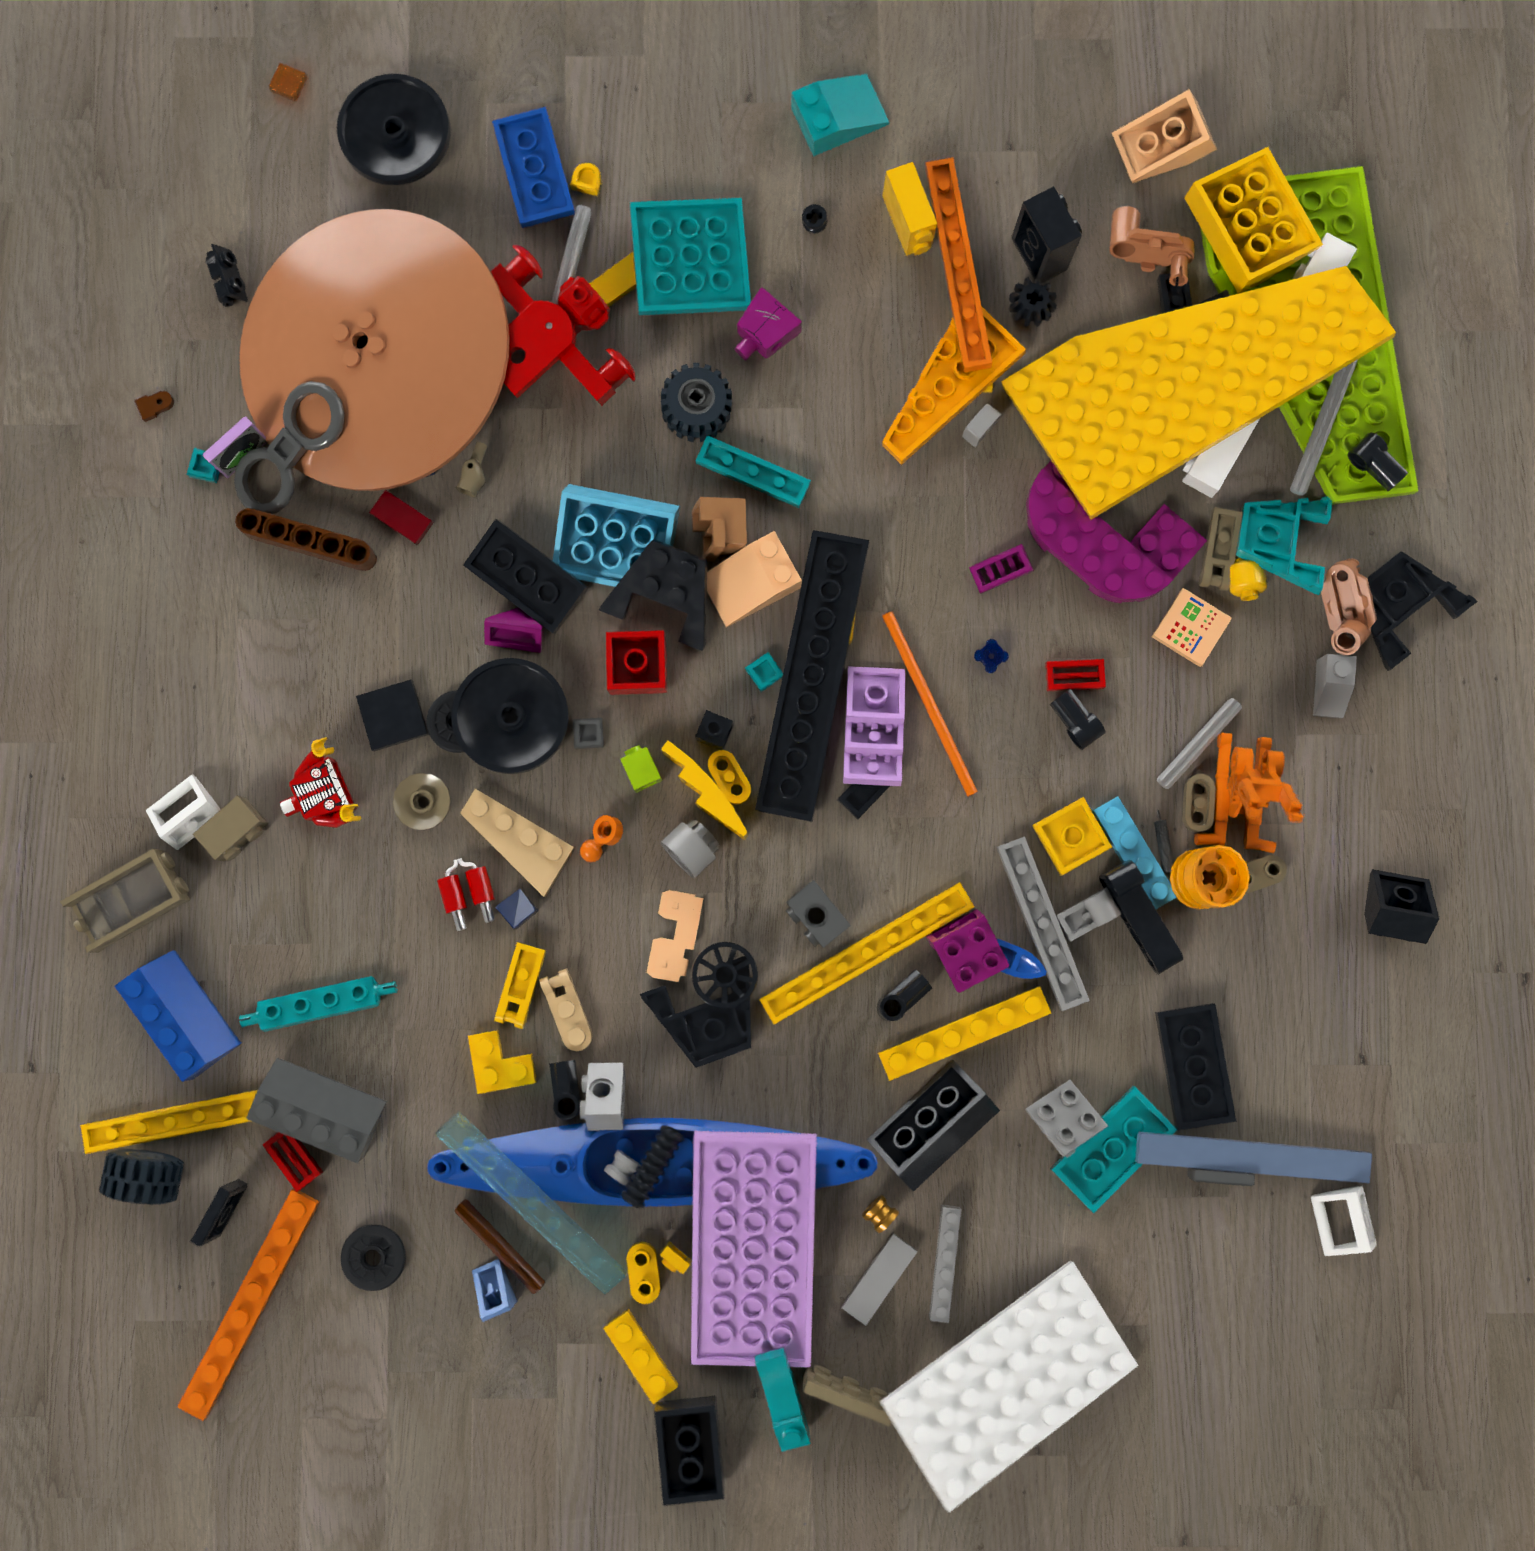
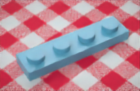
M1117 796L1092 811L1121 862L1132 860L1138 867L1144 879V883L1141 886L1155 909L1175 899L1176 895L1172 891L1171 883L1120 798Z

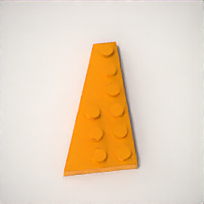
M983 307L982 311L992 358V368L963 372L954 319L952 318L949 328L943 338L940 339L920 374L917 384L912 388L905 405L896 416L882 441V446L901 465L1025 355L1026 348Z

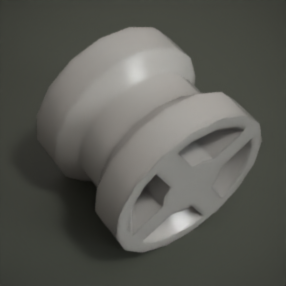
M617 1150L614 1154V1161L612 1164H608L604 1171L626 1186L628 1182H632L631 1176L636 1172L637 1166L641 1167V1165L627 1154Z

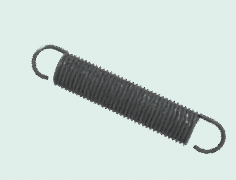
M1157 810V817L1160 821L1154 822L1156 839L1158 840L1161 866L1164 873H1171L1174 858L1172 857L1166 819L1161 820L1160 812Z

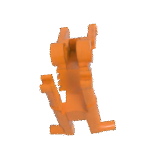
M1221 732L1217 736V747L1219 749L1215 774L1216 791L1213 833L1195 834L1194 843L1195 845L1225 846L1228 815L1236 818L1238 814H1243L1246 817L1244 849H1256L1274 854L1276 842L1258 838L1259 827L1262 824L1263 807L1268 808L1270 801H1280L1289 822L1301 823L1303 819V814H1300L1302 803L1299 802L1291 785L1282 782L1280 779L1284 770V753L1271 751L1272 738H1257L1255 767L1253 769V749L1235 747L1231 756V777L1229 778L1232 734Z

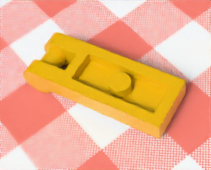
M517 942L495 1014V1022L503 1024L506 1021L513 1023L516 1028H524L546 950ZM510 1002L519 1004L518 1012L508 1010Z

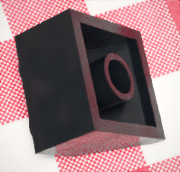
M1375 869L1371 870L1364 912L1368 934L1427 944L1439 921L1430 879Z

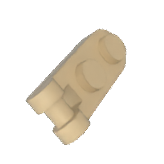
M566 968L558 971L559 974L551 978L546 976L539 979L563 1043L572 1051H581L590 1045L593 1037L592 1030L570 973ZM563 985L566 994L557 997L554 989Z

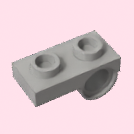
M1104 888L1056 916L1066 938L1071 942L1094 928L1121 915V911L1109 890Z

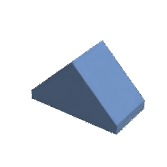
M500 1259L472 1270L480 1318L483 1322L513 1308L517 1299Z

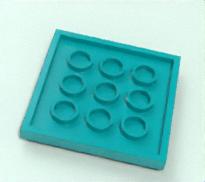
M742 198L630 202L639 315L746 311L751 303Z

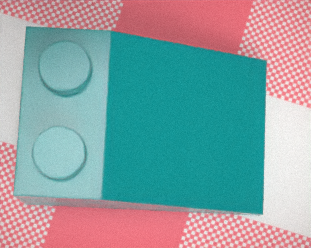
M867 74L816 81L791 93V109L813 157L889 125V120Z

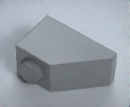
M1326 654L1317 659L1313 716L1344 718L1355 686L1357 656Z

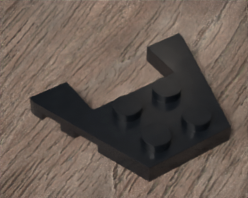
M653 539L602 603L599 611L623 620L626 617L633 594L636 593L687 613L688 616L678 642L703 651L706 645L705 599L707 596V559Z
M1402 551L1367 577L1377 620L1371 626V634L1387 671L1393 669L1412 654L1393 632V629L1435 597L1453 619L1459 617L1478 602L1471 595L1466 596L1457 590V586L1449 581L1445 582L1432 574V570Z
M742 956L734 959L732 964L736 966L747 960V957ZM749 965L738 970V975L750 977ZM740 980L735 982L745 995L750 988V982ZM666 985L640 994L642 1000L673 1037L695 1068L751 1048L750 997L742 1004L732 1008H718L704 1003L675 1013ZM733 989V993L727 995V1003L740 999ZM722 997L713 1001L722 1003Z

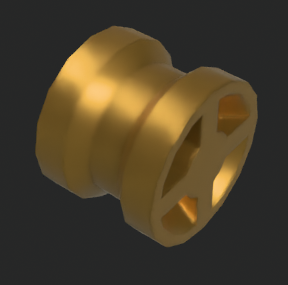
M880 1195L865 1209L862 1217L866 1221H871L874 1224V1229L881 1233L896 1219L899 1211L895 1207H890L887 1204L886 1198Z

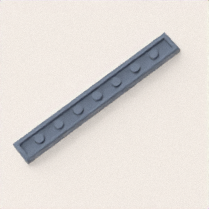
M1138 1132L1135 1162L1140 1164L1370 1183L1372 1153L1365 1151Z

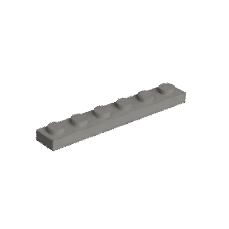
M1025 836L996 847L1042 965L1047 971L1046 975L1060 1011L1090 1001Z

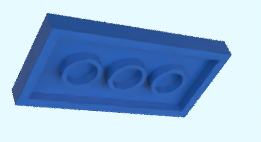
M546 107L493 120V127L521 228L574 215L573 203Z

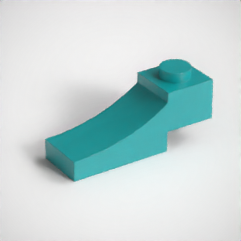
M784 1348L755 1355V1364L765 1392L773 1429L781 1451L784 1452L811 1444L810 1428Z

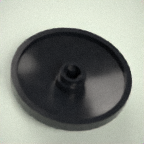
M384 74L364 81L348 95L338 115L337 137L347 161L360 175L379 184L404 185L425 177L439 165L447 152L450 142V120L441 98L428 84L409 75Z
M502 658L479 666L462 682L456 692L452 705V727L459 745L475 763L493 772L519 774L543 765L558 751L567 733L569 709L561 686L547 670L528 660Z

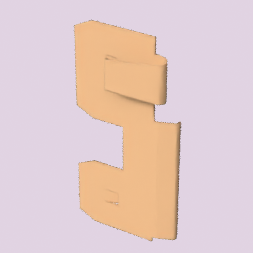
M672 890L662 892L658 914L665 919L676 920L677 925L674 940L666 938L653 940L646 972L651 977L679 982L680 976H686L689 960L684 958L685 949L694 950L704 898Z

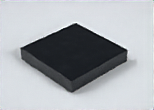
M410 679L356 696L372 751H378L429 735L413 680Z
M237 1179L219 1188L192 1237L191 1243L200 1247L221 1236L248 1187L246 1182Z

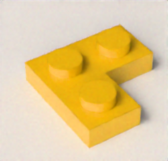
M499 1030L468 1036L477 1094L537 1083L532 1053L503 1059Z

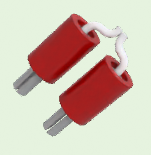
M462 858L454 860V865L446 870L445 877L438 879L437 882L446 914L452 913L457 931L467 928L462 910L466 909L467 905L458 874L449 876L450 872L458 867V862L461 866L473 868L466 871L465 874L474 906H481L485 923L494 921L490 902L494 901L495 897L486 866L477 868L472 862H463Z

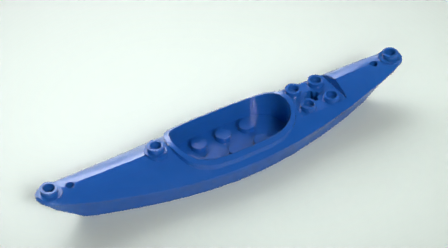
M624 1119L623 1130L587 1131L586 1123L533 1130L462 1145L435 1154L429 1160L427 1169L428 1174L434 1180L464 1188L562 1202L632 1206L623 1200L621 1196L622 1191L627 1190L626 1186L608 1175L604 1169L608 1164H612L617 1150L622 1151L642 1165L640 1161L642 1158L647 1157L645 1153L647 1150H651L650 1144L652 1141L656 1142V1134L662 1132L660 1130L661 1126L668 1125L680 1132L685 1139L683 1143L679 1142V1150H674V1158L669 1159L670 1165L664 1167V1175L658 1177L660 1179L659 1183L654 1184L655 1190L649 1192L650 1198L645 1200L644 1203L645 1206L693 1205L695 1131L802 1133L714 1120ZM816 1136L815 1189L860 1180L871 1176L876 1171L878 1165L877 1157L870 1150L838 1140Z

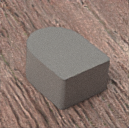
M987 403L965 427L962 437L976 448L995 426L1002 414Z

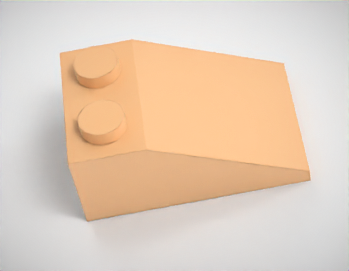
M1190 89L1112 132L1132 183L1191 164L1217 150L1198 102Z
M775 531L750 543L707 572V593L726 628L797 591L802 585V580Z

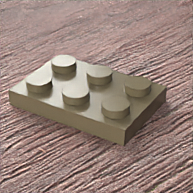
M815 1365L814 1368L806 1367L803 1374L804 1393L887 1426L891 1425L892 1421L879 1402L888 1395L885 1391L875 1387H871L870 1390L860 1387V1383L857 1380L848 1376H843L842 1379L831 1375L832 1372L829 1369L820 1365Z

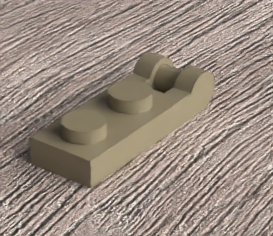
M1217 507L1212 509L1202 571L1199 576V586L1208 588L1209 585L1217 586L1218 590H1229L1230 566L1235 562L1243 512ZM1213 567L1222 568L1221 576L1212 574Z

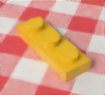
M629 1309L603 1327L652 1404H655L678 1387L677 1381Z

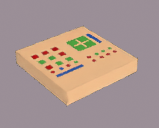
M1182 588L1153 633L1152 638L1201 667L1232 618L1185 588Z

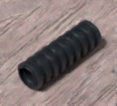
M668 1125L661 1126L660 1130L662 1132L656 1134V1142L652 1141L650 1144L651 1150H647L645 1153L647 1157L641 1159V1167L637 1166L635 1169L636 1175L633 1174L631 1176L632 1182H628L626 1184L627 1190L621 1193L623 1200L638 1209L645 1207L644 1201L649 1200V1192L655 1190L654 1184H658L660 1181L658 1177L664 1175V1167L670 1165L669 1159L674 1158V1150L678 1151L680 1148L679 1142L683 1143L685 1139L680 1132Z

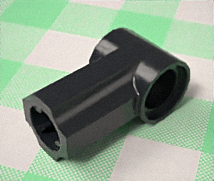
M1370 432L1348 452V459L1359 470L1368 471L1387 491H1390L1408 472L1387 452L1386 442L1379 435Z
M1071 689L1050 704L1068 728L1067 733L1070 739L1080 750L1085 749L1106 733L1100 720L1093 713H1089Z
M915 969L878 1001L877 1013L885 1021H897L933 988L925 977ZM890 999L894 1000L898 1005V1012L893 1017L888 1016L884 1011V1005Z
M575 1060L550 1063L554 1113L563 1120L575 1118L580 1114V1101H582L579 1092ZM566 1097L573 1099L576 1106L572 1114H565L561 1109V1102Z

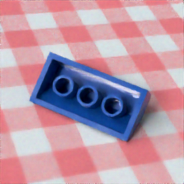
M175 950L143 965L115 985L117 991L182 1082L195 1079L242 1044Z

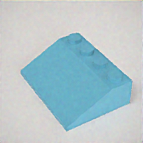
M568 484L561 493L553 561L578 580L616 587L651 540L656 539L673 546L680 506Z

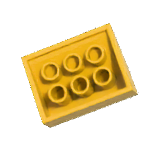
M1268 147L1195 181L1184 197L1238 294L1263 283L1323 245Z

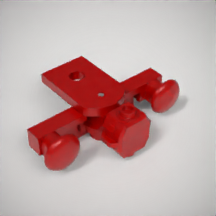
M513 245L512 247L518 255L505 267L499 263L491 271L501 295L519 314L509 324V358L503 383L519 398L560 359L601 406L604 405L626 379L630 378L635 382V371L630 362L620 352L612 348L605 349L611 358L601 368L596 370L575 347L576 335L580 331L599 330L609 320L610 308L582 276L570 277L560 286L558 304L549 301H534L523 287L535 275L542 279V268L537 259L527 249L519 245ZM516 350H524L526 354L524 361L519 364L513 363L512 354Z

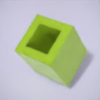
M638 745L624 752L626 756L620 758L636 793L663 781L647 747L641 749V746Z

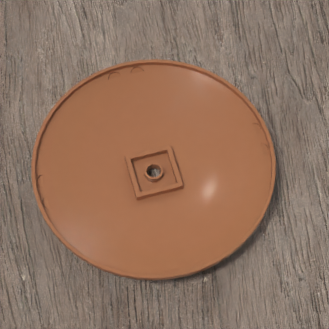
M392 209L365 210L332 219L303 235L276 260L258 286L250 303L240 344V376L249 412L257 428L266 437L265 440L270 445L281 429L285 428L283 410L290 392L298 385L309 381L324 383L335 390L342 401L345 413L343 429L338 439L328 448L318 451L306 450L294 466L295 469L324 484L355 491L392 489L425 478L453 460L471 443L484 426L498 400L509 358V325L505 304L500 289L483 259L463 238L435 220L408 211ZM366 335L368 337L367 345L362 349H358V339ZM314 393L306 396L297 408V425L303 435L309 439L321 437L330 425L331 411L329 404L319 394Z

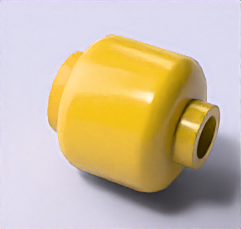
M1238 558L1230 566L1229 591L1234 596L1241 597L1242 601L1255 600L1259 597L1258 594L1263 593L1267 589L1266 570L1261 568L1256 562Z

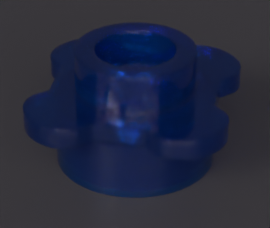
M994 639L987 640L986 645L974 653V659L985 666L987 673L996 672L997 666L1005 663L1009 657L1008 653L1003 651ZM989 654H993L994 658L990 659Z

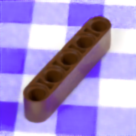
M251 508L241 510L236 516V527L252 540L360 571L370 570L377 561L375 551L366 542L357 538ZM253 519H257L256 527L248 530V523ZM285 527L283 535L277 538L274 537L276 529ZM312 534L310 543L301 545L302 538L305 535ZM334 542H339L338 550L334 553H329V546ZM366 550V557L361 561H356L355 556L357 552Z

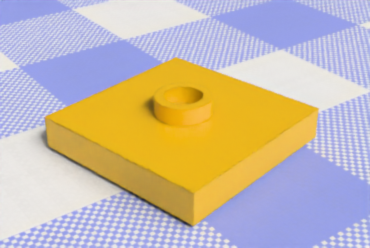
M1084 797L1032 825L1060 876L1112 848Z

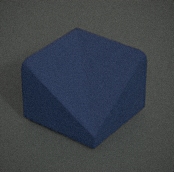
M521 889L496 906L500 914L516 930L539 911Z

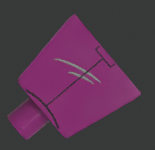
M761 287L738 321L737 333L742 340L734 350L744 360H747L755 350L764 358H769L801 333L802 321Z

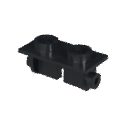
M211 244L213 251L207 252L205 261L211 278L217 280L221 277V280L214 283L218 301L224 307L234 305L233 300L235 299L248 302L245 284L240 277L236 265L237 260L232 250Z

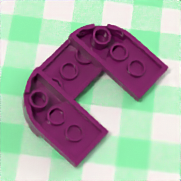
M1052 461L1038 473L1026 500L1027 525L1038 546L1044 552L1048 550L1090 586L1088 590L1093 594L1115 603L1141 602L1157 595L1173 581L1207 542L1202 535L1165 504L1162 505L1131 542H1128L1099 516L1092 520L1089 518Z

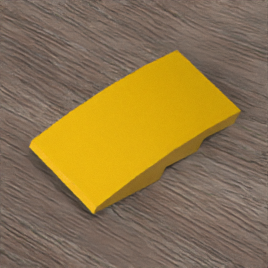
M667 740L661 750L665 757L683 769L678 775L681 782L700 795L696 801L698 808L743 840H746L748 837L746 828L719 787L693 759Z

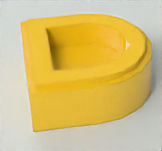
M592 163L578 165L573 172L570 189L598 196L601 186L599 169Z

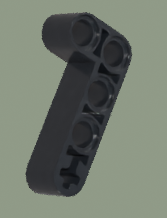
M1132 860L1124 861L1100 875L1101 885L1109 890L1121 911L1120 917L1153 971L1159 975L1184 960L1179 947L1141 886L1144 883V879Z

